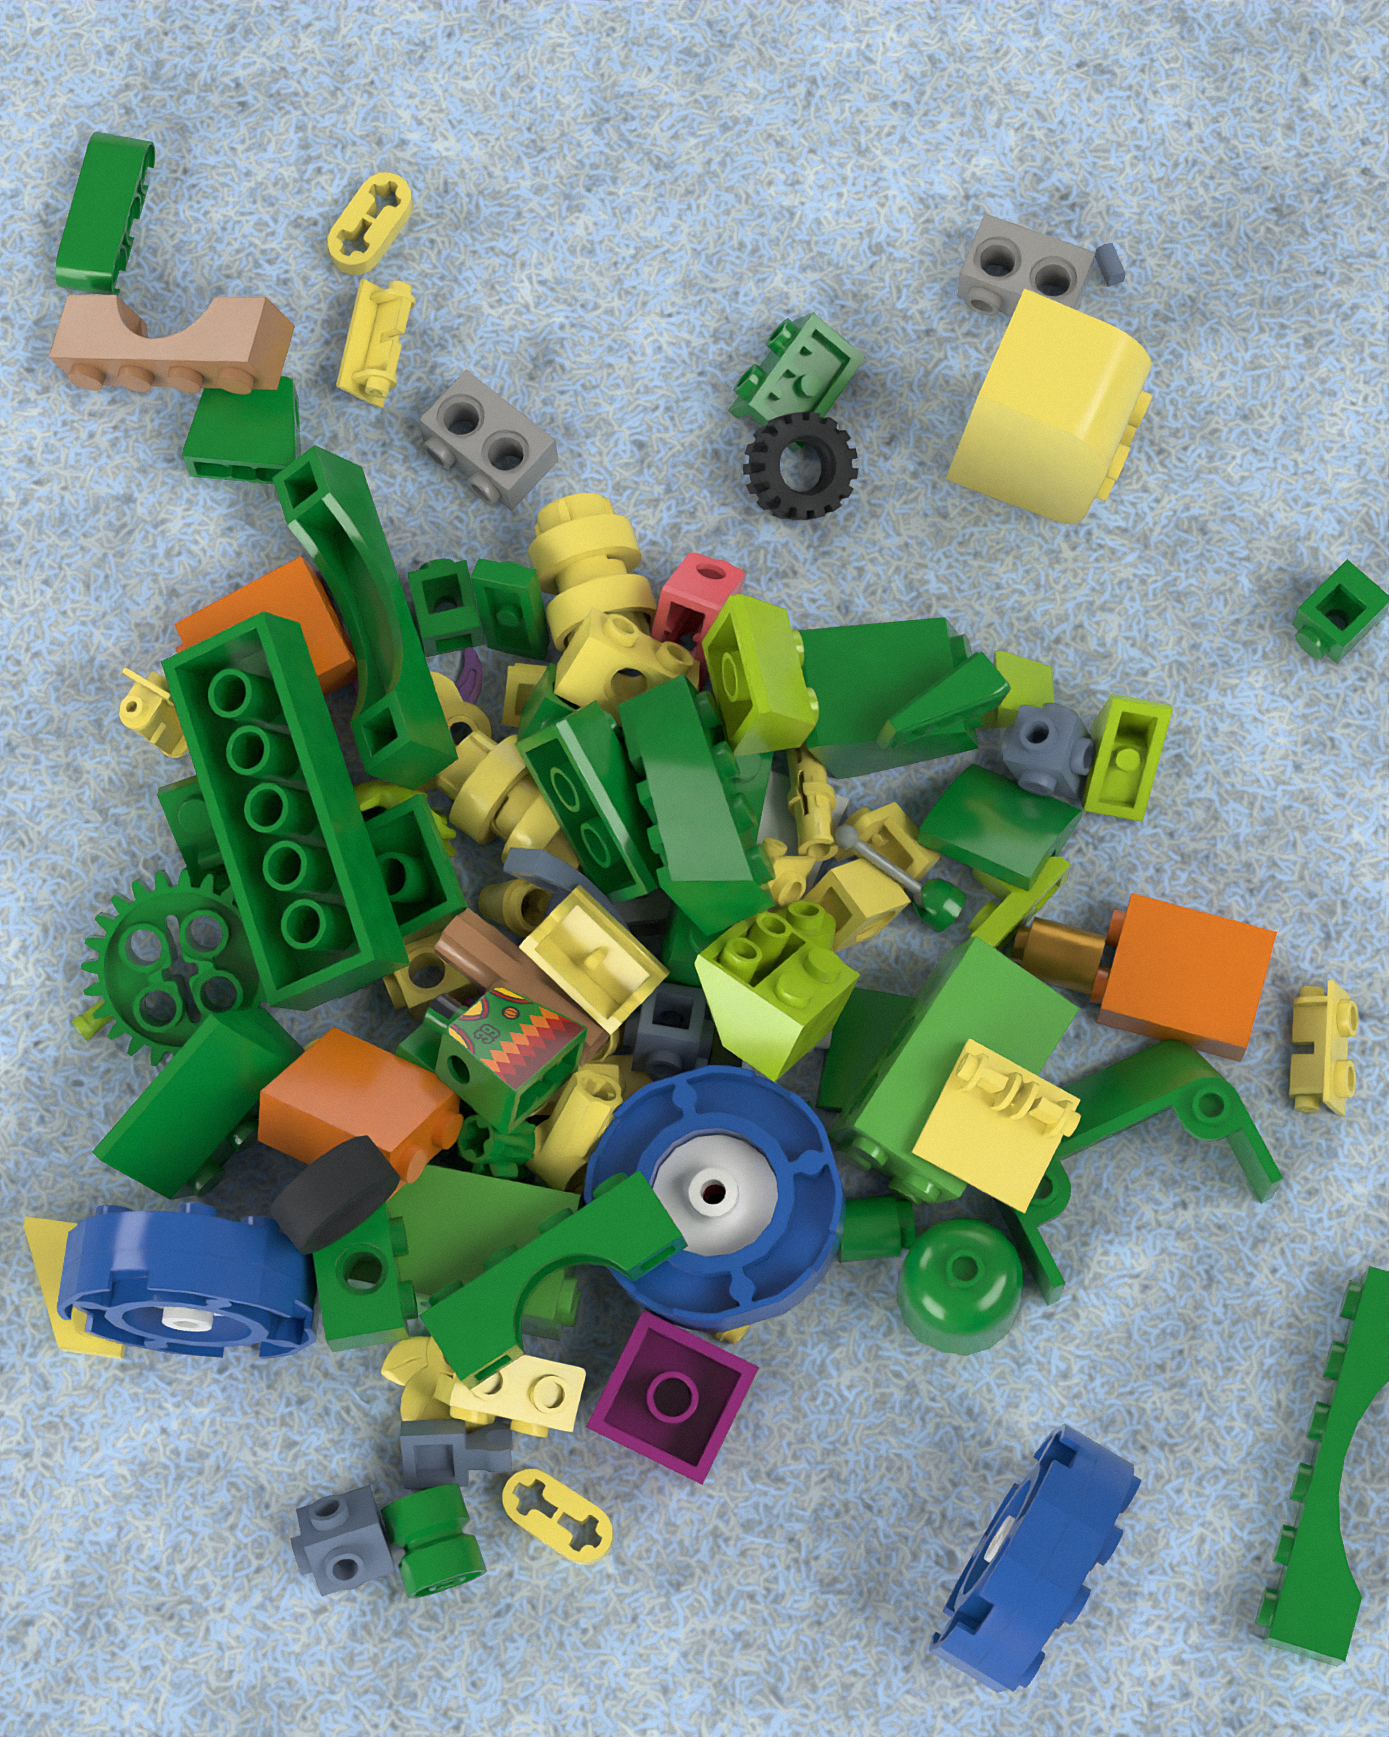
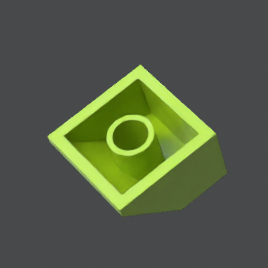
M744 594L730 595L702 641L716 704L723 719L722 729L725 741L730 746L735 757L801 747L816 726L815 724L819 718L816 694L811 687L806 688L801 669L804 662V646L798 630L791 629L787 609Z

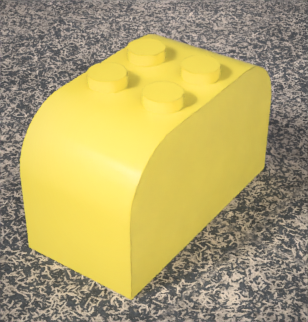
M1024 288L978 394L945 480L1062 524H1073L1082 521L1086 517L1095 498L1106 502L1131 448L1129 445L1137 428H1139L1153 394L1142 390L1152 367L1149 354L1141 344L1122 330Z

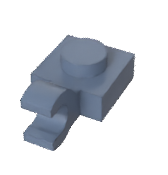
M461 1419L401 1421L400 1443L404 1489L433 1488L446 1484H459L460 1487L468 1486L469 1470H485L488 1472L512 1470L511 1450H513L512 1430L510 1429L511 1424L492 1423L479 1428L472 1434H466V1422Z

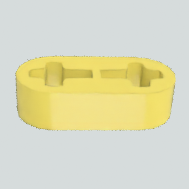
M390 172L378 173L369 177L331 228L327 237V247L334 266L341 272L349 275H361L374 268L410 218L413 211L411 190L402 177ZM391 191L395 192L398 206L395 208L386 205L376 219L373 218L377 211L375 196L386 197ZM364 229H367L363 238L366 251L362 253L355 250L350 256H346L342 242L345 239L355 242Z
M538 1469L519 1471L506 1482L502 1492V1504L507 1516L518 1527L569 1561L579 1565H591L602 1560L609 1553L614 1542V1530L609 1517L599 1507L549 1474ZM536 1483L544 1485L543 1499L546 1503L557 1509L553 1517L549 1518L536 1509L530 1510L526 1516L520 1514L518 1510L520 1509L521 1502L515 1495L516 1490L520 1486L530 1490ZM564 1515L581 1525H584L589 1518L595 1519L599 1522L595 1531L599 1538L602 1539L601 1543L596 1548L586 1544L580 1551L574 1550L571 1547L574 1541L572 1533L559 1523Z

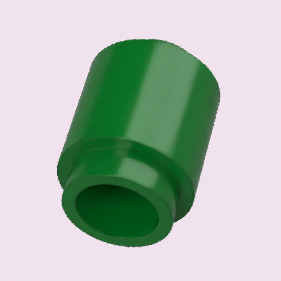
M893 1194L846 1198L844 1230L836 1253L838 1262L900 1257L901 1250H910L916 1239L911 1202L905 1199L896 1200Z

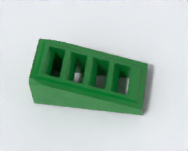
M982 651L979 654L976 652L888 718L877 736L878 740L876 743L883 751H887L990 712L1001 705L1011 687Z

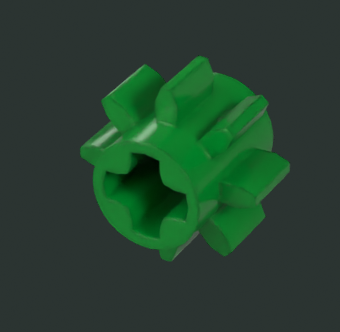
M476 1112V1115L468 1117L462 1124L457 1138L458 1156L474 1163L472 1168L473 1174L494 1178L516 1179L518 1178L517 1166L523 1165L529 1159L534 1158L535 1124H529L524 1120L511 1133L505 1136Z

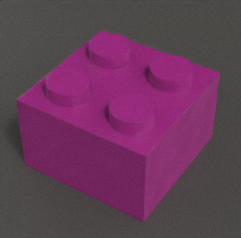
M643 1310L587 1422L586 1428L703 1485L759 1367Z

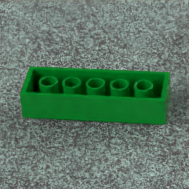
M263 611L162 660L161 664L269 1007L308 1011L411 965L300 623Z

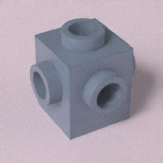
M1045 703L1042 708L1020 705L1015 724H1010L1004 732L1001 754L1004 763L1018 782V785L1025 791L1040 796L1058 795L1078 799L1085 776L1089 773L1093 764L1095 744L1074 710L1056 703Z
M661 982L642 1002L641 1010L635 1009L630 1014L626 1022L623 1045L635 1047L631 1071L647 1073L655 1079L662 1080L695 1070L697 1057L709 1059L715 1024L714 1022L704 1020L707 999L703 989Z
M370 1485L341 1495L325 1496L313 1504L296 1509L301 1535L290 1538L293 1553L302 1576L313 1572L322 1597L341 1590L355 1589L365 1582L396 1572L389 1539Z

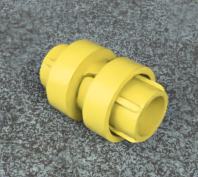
M598 493L569 495L555 500L542 508L537 514L538 522L534 526L537 538L530 544L528 556L532 569H536L540 590L547 594L558 595L550 601L545 609L556 649L560 652H565L591 608L606 615L617 614L634 623L640 632L651 636L650 630L653 628L657 605L649 580L641 575L629 574L636 569L642 559L630 519L615 514L611 501ZM631 668L619 670L618 673L629 670Z
M476 730L468 735L455 748L459 759L441 771L435 783L439 791L454 801L449 821L479 845H486L498 836L506 842L501 857L504 864L511 847L544 850L566 862L587 878L515 746L517 735H511L499 744L481 730Z

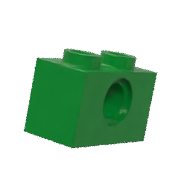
M386 1202L350 1233L335 1243L313 1253L325 1340L332 1352L410 1339L407 1320L419 1318L413 1281H401L398 1264L399 1256L409 1255L404 1220L402 1216L391 1218V1212ZM373 1261L382 1266L381 1277L373 1287L356 1289L348 1284L350 1271L358 1263Z

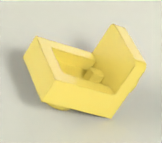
M896 802L873 811L868 806H865L853 813L842 824H849L855 827L858 831L859 839L918 882L942 857L939 852L918 844V827ZM838 846V851L833 857L840 862L854 855L859 859L863 856L852 848L843 849ZM897 882L902 888V890L905 892V894L910 892V890H908L899 882Z

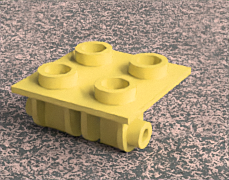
M969 1038L911 1152L1017 1211L1025 1213L1062 1136L1070 1137L1080 1121L1081 1115L1075 1112L1080 1099Z

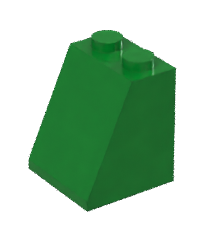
M946 617L798 630L804 646V662L801 669L806 688L811 687L814 690L819 707L818 722L806 738V746L837 779L863 776L979 749L976 728L984 726L983 714L887 751H883L876 743L878 740L877 736L888 718L973 655L967 635H959Z

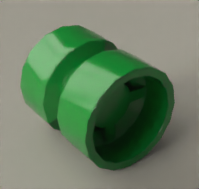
M446 1484L429 1488L396 1500L380 1510L391 1546L404 1549L405 1555L398 1566L409 1599L433 1595L473 1581L487 1572L476 1537L462 1531L469 1522L470 1517L459 1484Z

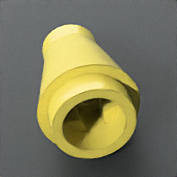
M517 878L501 884L487 885L479 895L478 907L485 918L495 920L519 936L528 937L547 918L544 915L552 893Z

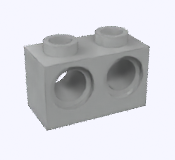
M984 214L960 271L957 296L965 299L966 304L971 309L984 315H996L1000 311L1012 316L1024 288L1078 310L1092 275L1096 252ZM991 265H999L1006 268L1010 273L1005 276L994 277L987 274L983 269ZM1043 285H1056L1065 293L1054 297L1047 296L1041 293L1038 288Z
M467 369L419 419L423 441L425 442L422 448L425 453L443 469L449 470L454 465L469 477L467 480L469 488L489 505H494L498 500L509 510L513 511L558 462L556 440ZM461 421H470L477 425L472 432L465 435H456L449 431L454 424ZM505 456H514L522 461L519 466L508 471L499 470L493 466L498 459Z

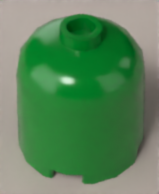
M953 1218L933 1224L914 1240L899 1272L896 1300L904 1324L919 1342L943 1353L968 1356L990 1349L1010 1332L1021 1309L1024 1271L1017 1249L1000 1230L978 1219Z

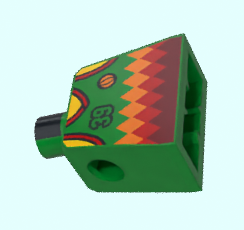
M493 987L470 1008L446 993H442L431 1003L423 1021L426 1027L442 1036L435 1068L438 1078L505 1136L511 1133L572 1077L573 1073L578 1072L588 1030L583 1024L504 987Z

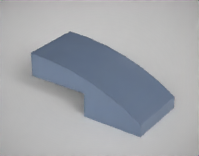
M510 848L503 871L552 893L544 917H548L580 884L621 925L630 931L620 913L609 899L578 870L544 850Z

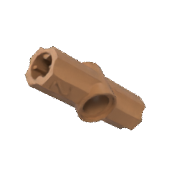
M467 908L461 914L456 915L444 929L434 947L435 954L484 991L483 996L493 987H504L569 1017L588 1028L579 1063L580 1067H583L589 1060L593 1059L606 1043L610 1034L522 949L505 937L497 928L479 917L478 914Z

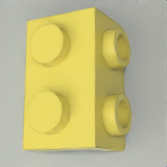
M524 1354L471 1390L459 1380L455 1372L453 1375L439 1372L434 1398L451 1406L449 1412L451 1417L479 1424H487L488 1415L491 1414L512 1419L510 1429L513 1431L547 1438L549 1428L573 1432L586 1372L578 1366Z

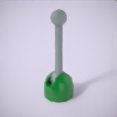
M844 824L836 829L834 840L840 848H852L913 893V911L927 927L936 933H940L947 929L958 917L965 904L966 894L954 884L941 878L929 879L921 884L859 839L858 831L852 825Z

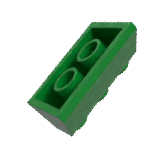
M597 700L516 742L515 746L587 878L609 899L612 905L657 889L660 884L656 870L664 867L659 853L655 854L650 846L647 828L654 826L640 803L636 784L647 778L640 777L633 765H631L620 744L622 735L617 722L609 712L602 710Z
M265 1008L211 1013L94 1148L92 1153L103 1163L169 1200L194 1195L203 1197L212 1191L225 1177L226 1170L222 1166L236 1151L238 1153L243 1152L258 1140L260 1091L299 1058L305 1050Z

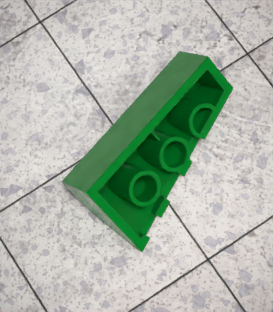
M682 674L618 704L617 708L630 761L640 777H647L646 780L636 784L640 803L654 826L647 828L650 846L655 854L659 853L664 867L656 870L660 887L707 937L776 906L768 882L776 879L775 871L761 844L755 846L750 830L758 826L757 818L746 795L743 792L737 793L733 778L740 775L739 765L726 741L720 742L716 727L723 724V719L711 693L708 690L699 693L689 679Z

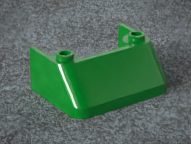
M1165 1040L1062 1088V1090L1080 1099L1075 1112L1079 1113L1081 1118L1070 1137L1062 1136L1026 1212L1021 1213L996 1198H992L1047 1306L1060 1300L1066 1283L1038 1227L1059 1217L1069 1203L1071 1183L1060 1161L1167 1110L1173 1109L1183 1129L1192 1137L1207 1142L1227 1139L1261 1204L1273 1198L1283 1177L1235 1088L1191 1045L1179 1040Z

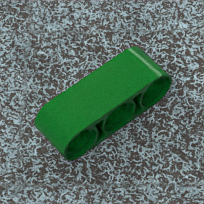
M97 131L90 137L57 254L55 279L59 287L100 295H119L120 289L115 288L120 270L126 271L135 238L129 236L134 219H140L149 187L143 185L148 167L154 168L155 145L152 141Z

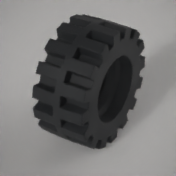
M815 412L790 413L767 421L768 424L766 426L760 427L753 434L756 439L753 443L747 444L744 453L749 456V463L743 464V475L750 476L751 483L747 484L746 487L750 494L758 496L759 500L756 503L763 510L772 511V516L791 520H811L823 517L829 512L836 511L842 506L840 501L844 498H849L854 488L849 486L851 480L857 479L859 469L852 467V459L858 458L856 448L849 449L847 441L851 439L850 435L846 430H838L836 428L838 422L832 418L820 417V413ZM795 441H803L810 444L816 450L821 462L819 480L812 489L806 492H798L791 489L785 483L780 473L782 453L789 444Z

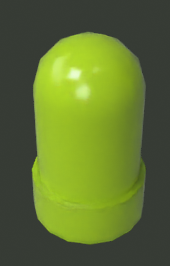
M104 1000L97 1002L82 1015H78L71 1021L72 1025L86 1041L95 1036L97 1031L113 1019L112 1015L101 1019H94L92 1016L105 1003Z

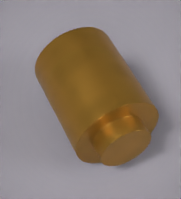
M1034 916L1031 928L1019 925L1010 960L1020 963L1023 969L1043 983L1091 995L1107 935Z

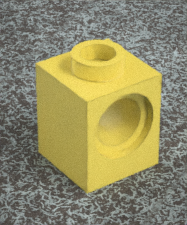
M864 857L830 869L802 899L821 905L825 912L835 919L836 928L832 952L834 953L872 939L882 932L911 902L896 880Z
M442 932L405 945L411 965L382 977L395 1010L407 1006L414 1022L424 1019L431 1003L442 993H446L460 1003L464 999H473L480 996L478 987L435 954L434 947L439 941ZM426 966H437L445 971L443 980L432 988L416 986L413 983L414 976L420 969Z

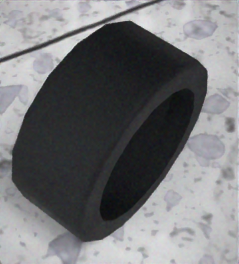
M368 1135L354 1137L337 1145L301 1171L284 1187L273 1201L270 1214L302 1254L314 1253L335 1243L368 1219L396 1190L401 1177Z

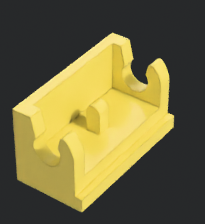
M580 884L519 946L610 1035L670 973L649 950Z

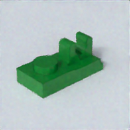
M478 558L471 575V581L487 648L544 661L548 653L547 647L550 638L536 569L526 568L512 561L501 563Z
M197 775L159 787L157 797L186 867H191L194 884L201 885L207 874L213 871L217 875L216 890L223 893L231 883Z

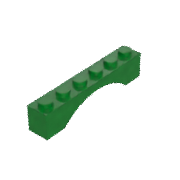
M314 445L272 479L287 526L306 549L323 575L340 608L351 637L357 661L359 689L357 704L350 720V725L365 773L415 791L459 758L363 468Z
M1369 1266L1361 1276L1360 1283L1349 1280L1342 1299L1339 1316L1349 1319L1344 1342L1333 1340L1328 1351L1322 1376L1333 1380L1327 1404L1316 1401L1312 1410L1306 1438L1317 1442L1311 1464L1308 1465L1302 1462L1298 1464L1289 1495L1290 1500L1300 1503L1293 1527L1285 1524L1282 1525L1272 1562L1283 1565L1277 1589L1265 1587L1255 1620L1256 1625L1266 1627L1262 1640L1263 1644L1336 1667L1346 1661L1362 1596L1349 1569L1340 1531L1339 1490L1344 1460L1359 1420L1375 1395L1389 1382V1271Z

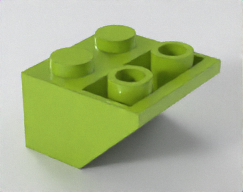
M767 910L734 924L704 949L694 963L723 1047L774 1082L833 1029L860 977L859 973L844 964L834 952L819 947L794 930L784 918Z

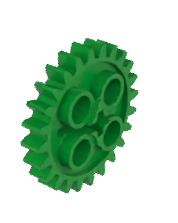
M185 867L180 873L178 884L173 885L165 869L159 870L155 875L154 890H151L141 878L136 879L131 883L135 897L134 901L119 892L110 898L113 906L119 913L118 916L100 912L95 917V921L106 931L105 936L90 935L85 939V944L99 952V957L86 960L81 964L82 970L98 974V981L83 990L84 995L102 996L105 1002L92 1016L94 1019H101L112 1015L116 1023L107 1036L110 1040L121 1036L125 1032L132 1036L127 1052L130 1056L137 1053L144 1044L151 1047L150 1059L152 1066H157L166 1052L173 1053L174 1057L211 1013L264 1009L260 1005L261 1002H268L238 905L235 901L232 886L230 885L223 893L217 891V875L213 871L207 874L201 885H195L191 867ZM169 915H174L178 920L180 928L179 940L184 961L186 963L196 962L198 970L189 978L191 993L201 1015V1019L198 1022L192 1021L189 1015L188 995L184 977L182 974L172 975L169 967L178 960L177 946L167 925V917ZM208 916L214 918L219 923L222 929V939L219 945L205 947L194 940L191 933V925L194 918ZM148 930L159 938L162 950L159 959L145 961L134 953L131 947V939L135 931ZM216 976L229 979L237 990L235 1004L228 1007H220L213 1004L206 994L208 979ZM153 990H161L173 997L176 1004L174 1018L161 1021L149 1014L146 1008L147 994Z

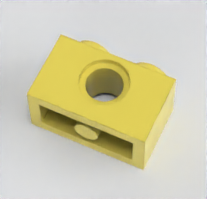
M591 608L557 663L554 694L580 707L597 700L601 709L609 712L618 726L622 727L617 708L618 704L682 674L698 690L700 662L693 659L692 655L682 646L673 642L661 643L640 632L634 623L617 614L606 615ZM632 668L640 671L642 675L626 677L618 673V671Z

